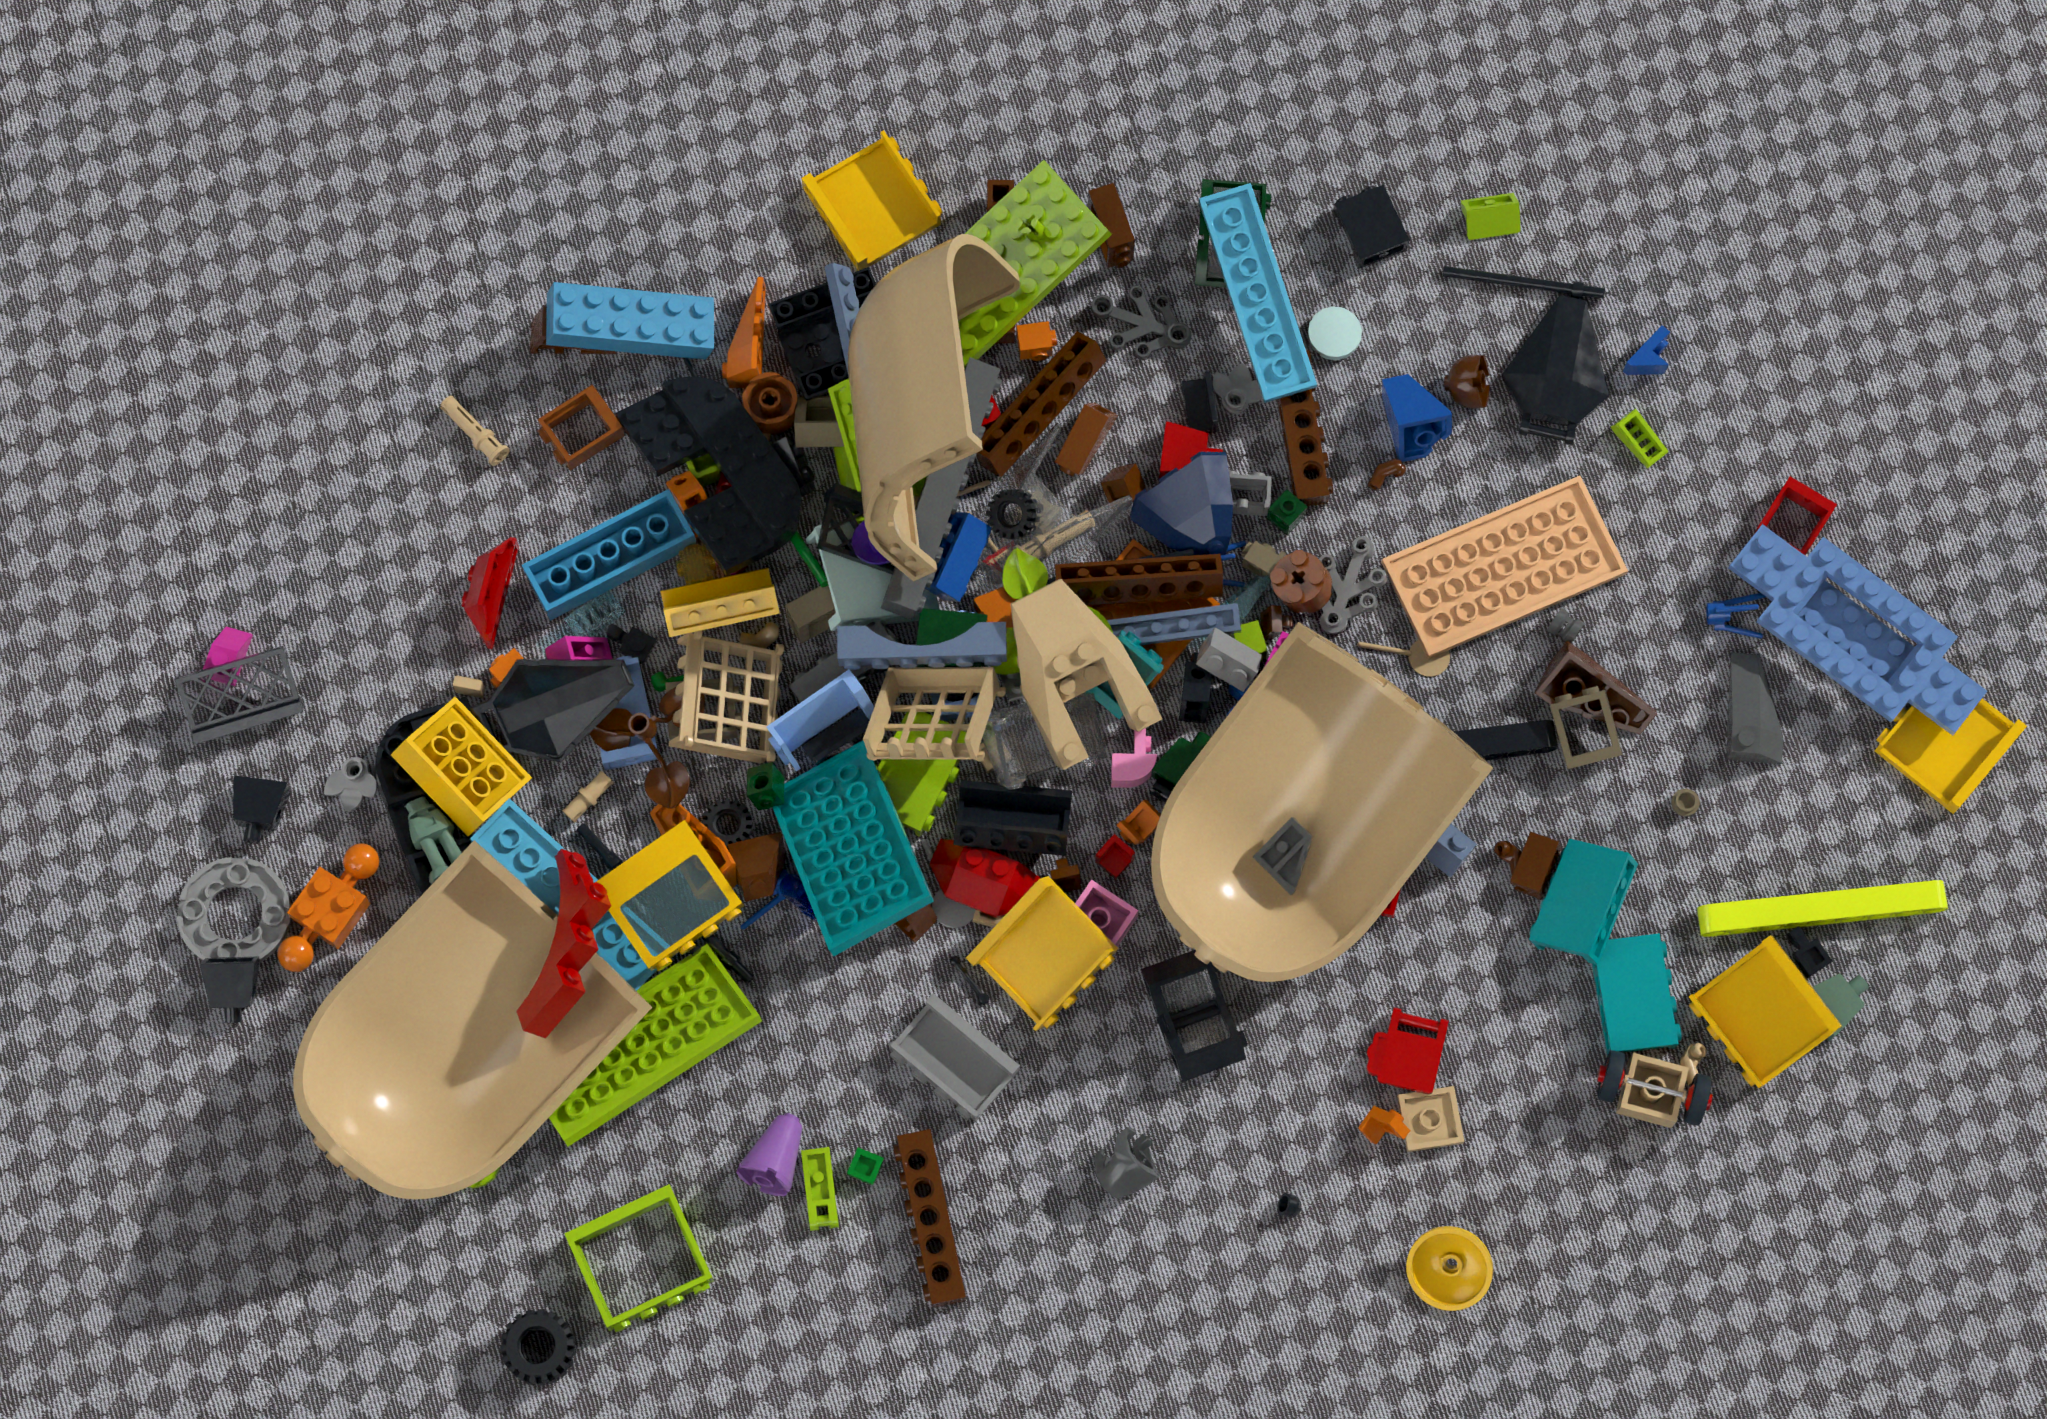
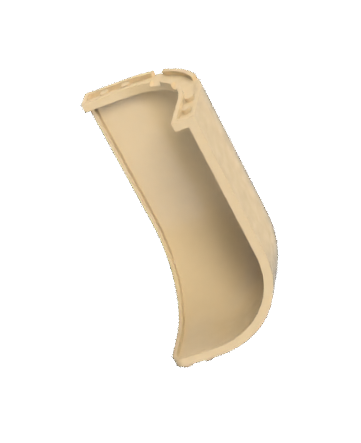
M970 234L958 235L916 255L884 276L870 291L860 307L852 326L848 346V374L865 527L875 549L913 582L936 572L937 565L935 560L919 548L912 485L933 472L983 450L982 441L972 432L958 321L970 313L1014 293L1020 287L1018 272L987 243Z
M1300 622L1297 623L1174 787L1161 813L1154 836L1151 856L1152 881L1156 898L1165 917L1181 934L1179 939L1188 947L1194 948L1196 950L1194 955L1205 964L1211 961L1223 973L1229 970L1246 979L1260 982L1284 981L1308 974L1330 963L1354 945L1378 919L1493 769L1488 762L1439 719L1431 717L1423 710L1424 707L1372 668L1368 669L1360 664L1359 660L1352 654ZM1291 817H1294L1313 836L1296 891L1293 895H1290L1253 858Z
M474 840L346 974L319 1006L304 1033L295 1062L293 1089L297 1110L303 1122L315 1136L312 1141L322 1151H328L325 1156L337 1168L340 1165L344 1166L343 1170L353 1180L356 1181L360 1178L384 1194L403 1199H429L455 1193L487 1177L510 1159L649 1012L652 1006L611 965L595 953L579 971L586 991L585 994L545 1039L523 1031L516 1011L529 995L542 971L555 935L558 915Z

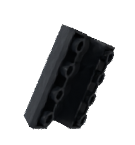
M869 267L852 273L856 296L859 300V309L870 291L876 286ZM828 282L768 303L780 344L798 388L806 401L829 393L828 389L849 378ZM811 346H817L820 348L821 353L817 357H809L806 354V350Z

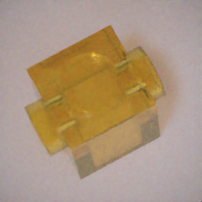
M693 544L679 551L680 560L675 561L678 576H684L686 585L713 580L711 570L716 569V564L711 554H707L705 546Z

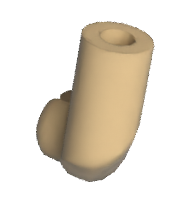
M769 622L756 635L742 632L739 643L766 649L777 640L779 627L777 624Z
M1701 1043L1689 1045L1680 1059L1681 1066L1689 1067L1686 1079L1688 1086L1691 1085L1694 1076L1698 1073L1696 1067L1707 1052L1705 1046Z

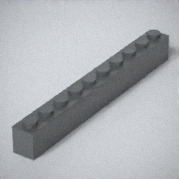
M970 357L964 371L972 432L981 440L985 431V427L981 426L984 418H989L994 405L989 402L991 395H997L1002 380L998 379L1000 368ZM977 453L926 476L915 507L919 548L935 560L937 564L944 549L939 547L942 538L947 539L952 524L948 523L950 514H956L960 499L956 498L958 491L964 490L969 475L964 473L967 465L972 467ZM895 566L881 609L912 620L916 612L921 613L927 597L922 595L925 587L930 588L935 572L913 582Z

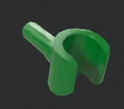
M661 671L651 677V683L656 691L663 692L666 690L665 683L684 681V675L667 679Z

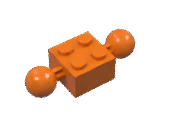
M363 843L351 846L344 854L343 866L345 871L340 878L332 875L322 867L317 869L287 912L294 922L304 928L298 936L288 937L280 944L277 957L283 968L291 972H300L307 969L313 961L314 949L312 945L318 937L339 950L371 904L365 895L353 887L359 879H367L373 876L379 867V856L372 846Z

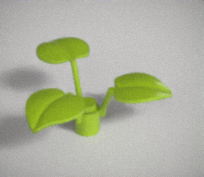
M1015 548L1008 556L1003 569L1002 582L1007 594L1013 599H1021L1046 586L1048 572L1045 565L1036 557L1025 553L1019 548ZM1088 607L1113 633L1105 617L1095 609ZM1006 628L1007 662H1001V665L991 666L994 667L996 674L1010 675L1020 672L1017 663V644L1013 628Z

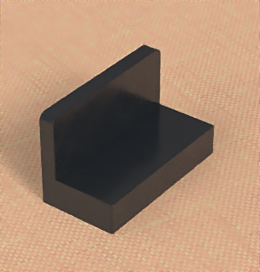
M1210 371L1204 372L1203 379L1182 381V391L1188 427L1206 433H1215L1218 427V416Z

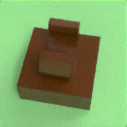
M1270 605L1260 613L1261 631L1265 640H1272L1281 634L1282 631L1286 632L1287 627H1293L1292 616L1282 615L1281 606Z
M1067 858L1055 860L1057 868L1050 870L1051 879L1064 893L1081 889L1078 865L1069 866Z

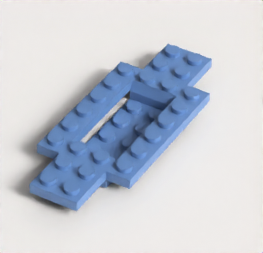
M1762 524L1728 567V569L1772 601L1757 620L1758 624L1889 722L1895 719L1908 702L1953 736L1987 692L1986 689L1942 658L1958 638L1957 635L1824 537L1806 557ZM1828 577L1841 588L1846 590L1848 593H1850L1852 596H1854L1856 599H1858L1860 602H1862L1876 614L1881 616L1883 619H1885L1887 622H1889L1891 625H1893L1907 637L1916 642L1917 645L1914 647L1912 644H1910L1896 632L1891 630L1889 627H1887L1885 624H1883L1881 621H1879L1877 618H1875L1861 606L1856 604L1854 601H1852L1850 598H1848L1846 595H1844L1830 583L1825 581L1826 578Z

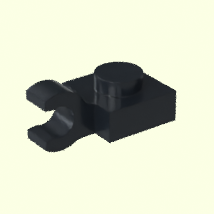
M611 623L606 631L607 638L622 645L619 653L624 656H632V658L638 657V661L642 665L645 664L657 643V639L634 627L631 628L629 633H626L623 629Z
M1799 926L1786 934L1791 944L1798 949L1792 956L1807 978L1833 962L1819 940L1816 938L1809 942Z

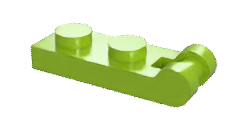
M830 1148L801 1150L810 1231L819 1230V1227L830 1226V1229L839 1228ZM828 1206V1215L817 1216L818 1207Z

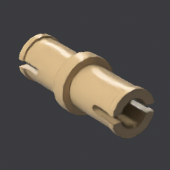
M600 771L585 788L581 787L578 790L579 794L562 812L575 823L591 805L595 806L598 803L596 800L614 782L604 772Z

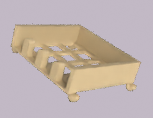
M702 630L694 632V634L687 633L678 638L677 644L687 647L686 655L678 660V668L684 669V681L678 684L675 690L677 696H682L681 709L673 715V722L680 723L679 736L670 740L669 746L760 764L765 761L767 763L774 762L776 757L775 749L768 740L772 735L766 726L778 719L776 713V703L780 697L778 677L782 670L780 656L784 652V645L776 644V650H770L702 636ZM704 649L722 653L721 665L703 661ZM729 654L745 657V669L728 666ZM753 659L766 662L765 673L752 671ZM703 668L720 671L719 690L701 687ZM727 673L745 676L743 695L726 692ZM751 677L765 680L763 699L750 696ZM701 694L718 697L717 716L699 713ZM725 698L743 702L741 720L724 717ZM749 703L763 705L761 724L748 722ZM698 719L716 722L715 742L697 738ZM723 724L741 727L739 746L721 743ZM747 728L761 731L759 750L746 748Z
M889 667L863 738L867 749V758L872 761L877 759H973L983 761L985 752L979 751V746L996 696L1003 697L1006 693V687H1000L994 667ZM901 693H916L912 705H895V702ZM923 693H941L937 705H919ZM948 693H966L962 705H944ZM973 693H980L976 705H969ZM909 712L906 724H888L891 713ZM934 712L931 724H913L916 713ZM959 712L956 724H938L941 713ZM973 712L970 724H963L966 713ZM885 731H903L900 741L895 737H891L888 743H881ZM910 731H928L925 739L918 737L915 743H906ZM935 731H953L951 739L945 737L941 743H931ZM960 731H967L964 739L965 743H957Z

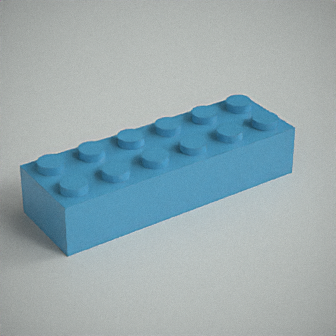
M553 282L547 292L546 345L706 360L714 350V298Z
M667 489L522 564V568L551 621L696 546L697 543L691 527L672 493Z

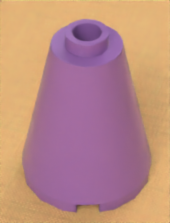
M790 1113L776 1116L739 1164L736 1173L740 1179L749 1186H752L753 1182L761 1186L760 1191L766 1194L786 1196L787 1192L789 1193L792 1188L803 1129L798 1117Z

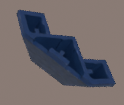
M1199 452L1190 458L1192 462L1180 470L1175 468L1161 477L1158 485L1149 491L1144 489L1135 495L1129 516L1130 519L1167 547L1177 551L1193 549L1194 555H1226L1232 533L1233 500L1225 452Z

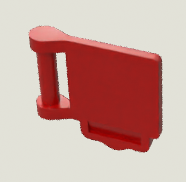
M1394 1007L1388 1033L1377 1032L1374 1035L1373 1043L1367 1049V1073L1372 1076H1378L1377 1081L1382 1084L1424 1094H1432L1449 1020L1441 1018L1440 1021L1406 1014L1401 1012L1402 1009ZM1398 1023L1438 1032L1437 1038L1433 1039L1397 1030Z

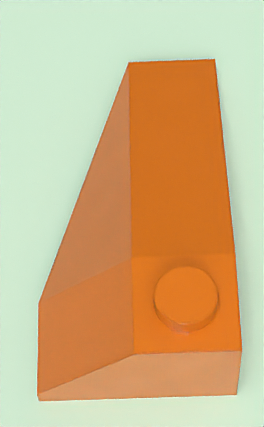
M658 804L650 812L661 835L685 820L732 889L737 885L736 863L725 843L681 804L671 809ZM693 855L679 865L696 899L720 902L725 897L698 856Z

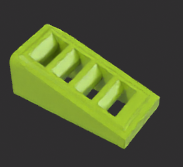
M1637 409L1628 412L1610 427L1615 435L1646 468L1652 466L1669 452ZM1632 422L1634 426L1627 430L1625 426ZM1639 430L1642 434L1634 439L1632 435ZM1646 438L1649 442L1641 448L1638 444ZM1654 446L1657 450L1647 457L1645 452Z

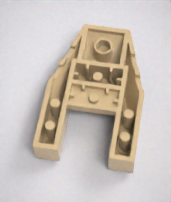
M1058 579L1010 604L1014 638L1017 644V663L1020 669L1021 693L1056 766L1065 770L1088 758L1086 750L1064 706V702L1105 681H1108L1129 728L1139 732L1162 720L1151 693L1121 641L1062 579Z

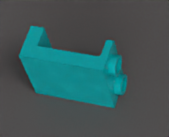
M1121 630L1116 637L1121 641L1145 685L1148 686L1156 675L1160 674L1163 670L1164 665L1161 664L1163 659L1152 649L1147 652L1140 646L1142 641L1134 633L1129 631L1126 634ZM1108 681L1086 691L1120 720L1123 713Z

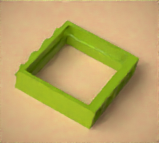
M670 1184L564 1233L609 1331L614 1329L615 1332H620L631 1326L630 1321L640 1316L642 1320L650 1318L658 1313L657 1308L666 1304L668 1307L675 1306L684 1301L683 1296L694 1292L695 1295L708 1290L710 1288L709 1284L714 1282ZM669 1203L702 1276L612 1317L579 1244Z

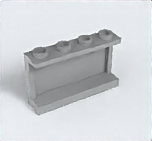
M934 993L926 1001V1006L900 1036L889 1044L892 1059L901 1066L906 1063L913 1069L911 1074L922 1084H925L926 1081L935 1088L933 1090L934 1094L944 1102H947L949 1099L957 1106L955 1111L967 1121L971 1118L976 1122L1020 1071L1018 1063Z

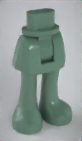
M420 797L407 803L405 807L409 812V830L414 847L417 850L423 849L431 865L432 871L429 875V882L432 885L448 868L436 845L441 843L451 864L462 852L453 838L455 827L438 808H435L433 804H429L426 797Z

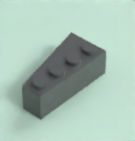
M880 621L877 623L871 622L866 625L876 634L890 641L900 643L892 629ZM837 651L832 655H824L816 662L817 666L810 671L804 670L794 677V682L789 686L800 703L848 670L844 666H839ZM861 666L860 669L850 671L862 686L866 683L868 675L881 674L888 670V668L875 669L872 666Z

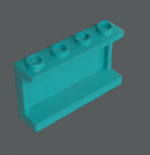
M1569 838L1566 847L1561 851L1558 868L1551 876L1548 893L1541 901L1538 918L1531 926L1529 940L1537 949L1544 950L1545 947L1560 950L1582 956L1588 963L1599 965L1638 866L1636 860L1628 852Z
M1660 933L1609 939L1599 965L1592 964L1607 1055L1610 1050L1624 1053L1664 1047L1675 1049L1679 1044L1678 1041L1682 1039L1679 1023L1675 1024L1673 1014L1677 1012L1676 999L1674 996H1670L1669 985H1672V975L1670 969H1666L1664 958H1667V946L1665 941H1661Z

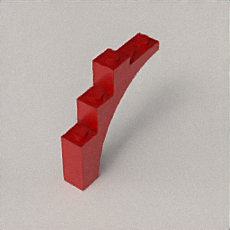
M560 849L555 855L560 880V905L555 935L537 981L516 1011L523 1031L545 1039L585 994L586 991L579 971L598 951L592 929L611 908L607 890L600 883H593L585 858L577 852L572 853L564 849Z

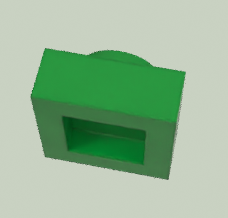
M858 1147L847 1175L874 1186L884 1158Z

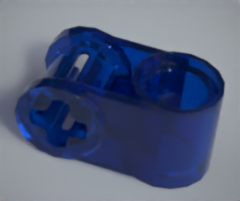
M796 874L786 875L780 883L781 894L798 907L800 912L817 921L800 876Z

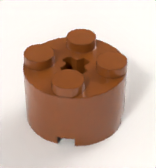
M766 372L755 376L744 390L742 401L743 407L761 432L775 435L793 427L795 409L798 403L797 392L793 383L775 372ZM773 402L774 405L769 406L767 403Z
M1295 550L1293 553L1280 559L1270 574L1275 594L1292 612L1314 613L1323 608L1331 597L1332 577L1322 562L1311 553Z

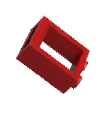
M1790 476L1754 534L1762 524L1767 527L1786 497L1820 517L1819 522L1802 549L1796 548L1806 555L1837 504Z

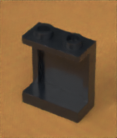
M1384 185L1366 187L1360 194L1352 197L1350 195L1343 196L1334 203L1333 216L1334 218L1338 217L1355 253L1354 262L1358 269L1408 249L1410 239Z

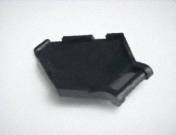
M1559 295L1503 372L1501 378L1522 416L1518 435L1527 436V434L1551 438L1564 441V444L1572 446L1576 427L1608 400L1609 393L1586 300ZM1530 419L1567 426V430L1532 424Z
M516 659L490 699L473 705L468 709L497 740L485 711L493 709L507 741L502 746L508 753H520L561 763L576 748L578 743L614 709L635 684L625 661L621 659Z

